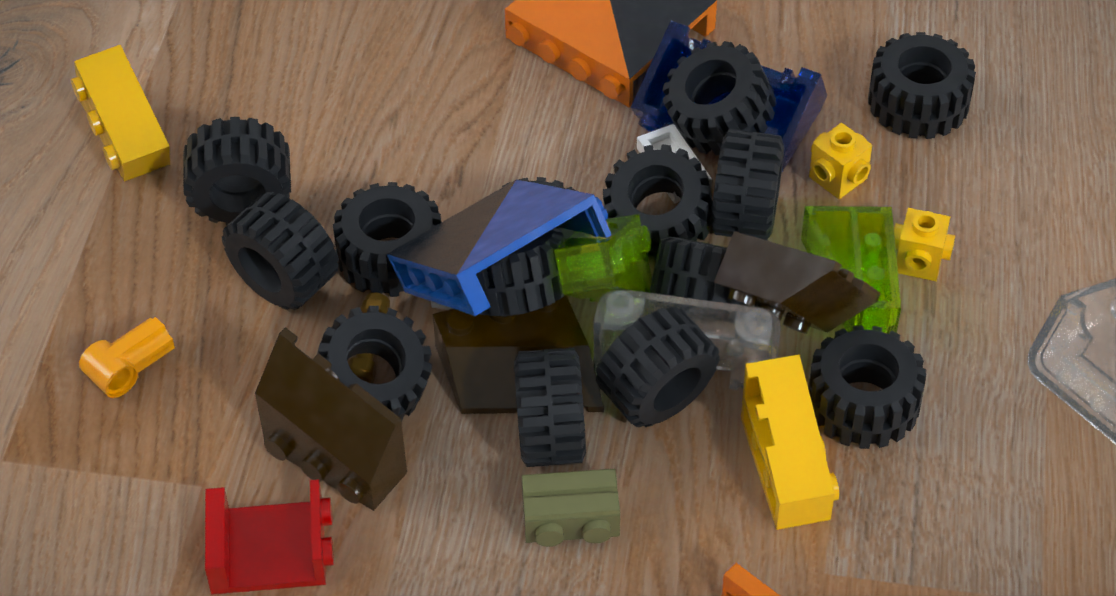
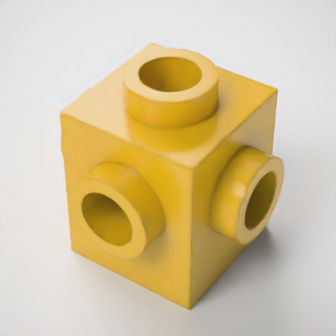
M841 122L829 132L821 133L814 140L811 146L809 178L837 199H841L868 179L871 169L872 144L864 136L854 132Z
M908 208L904 225L895 223L890 248L898 250L894 273L937 282L942 259L950 261L956 235L947 234L951 216Z

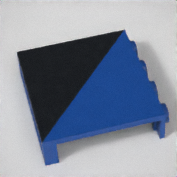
M516 179L389 252L387 256L405 293L476 316L491 307L476 276L480 271L555 227L590 234L593 237L608 238L612 234L606 223L608 219L607 210L603 207L601 200L594 194Z

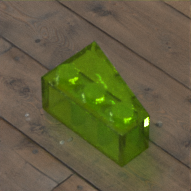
M805 206L801 241L807 253L837 261L841 264L840 268L851 271L855 274V278L865 281L881 293L878 302L843 323L846 331L851 332L853 326L863 325L864 330H872V326L882 327V332L889 334L891 331L897 333L901 313V300L892 207Z
M639 214L607 219L606 223L612 234L608 238L593 237L590 234L576 232L554 250L564 295L579 299L590 298L591 302L602 301V305L606 306L656 298V296L649 292L652 281L647 255L651 248L650 234L646 225L641 226Z

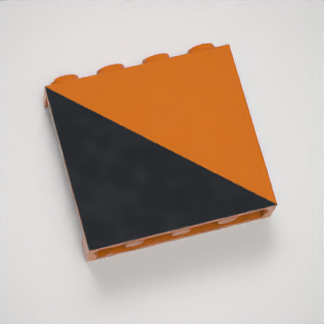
M515 0L505 8L506 38L510 39L515 45L522 46L538 55L545 62L566 71L575 79L583 81L601 91L608 98L615 99L623 105L630 107L633 105V81L689 30L692 29L707 37L715 29L717 0Z

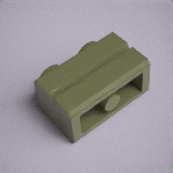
M616 469L521 475L526 543L537 542L541 546L552 547L559 545L563 540L584 539L586 542L596 544L603 543L609 540L610 537L620 536V506Z

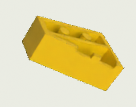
M121 44L74 61L76 77L71 79L74 93L87 113L95 136L99 135L104 144L103 152L111 170L118 169L125 182L170 165V146Z
M800 354L746 363L741 421L776 530L831 520L833 502L839 500V486L833 472L829 473L826 449L819 433Z

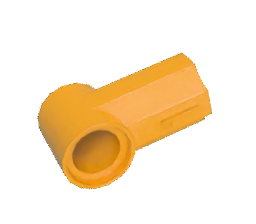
M156 317L153 319L149 318L113 343L100 340L91 344L81 355L79 368L108 397L118 398L126 394L134 386L139 372L175 348L173 338L169 335L162 322Z

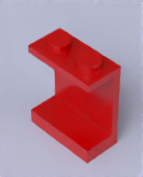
M319 479L310 480V502L229 508L225 487L205 489V572L211 595L326 585L325 566L334 565V550L332 537H324V526L333 525L331 498H322Z

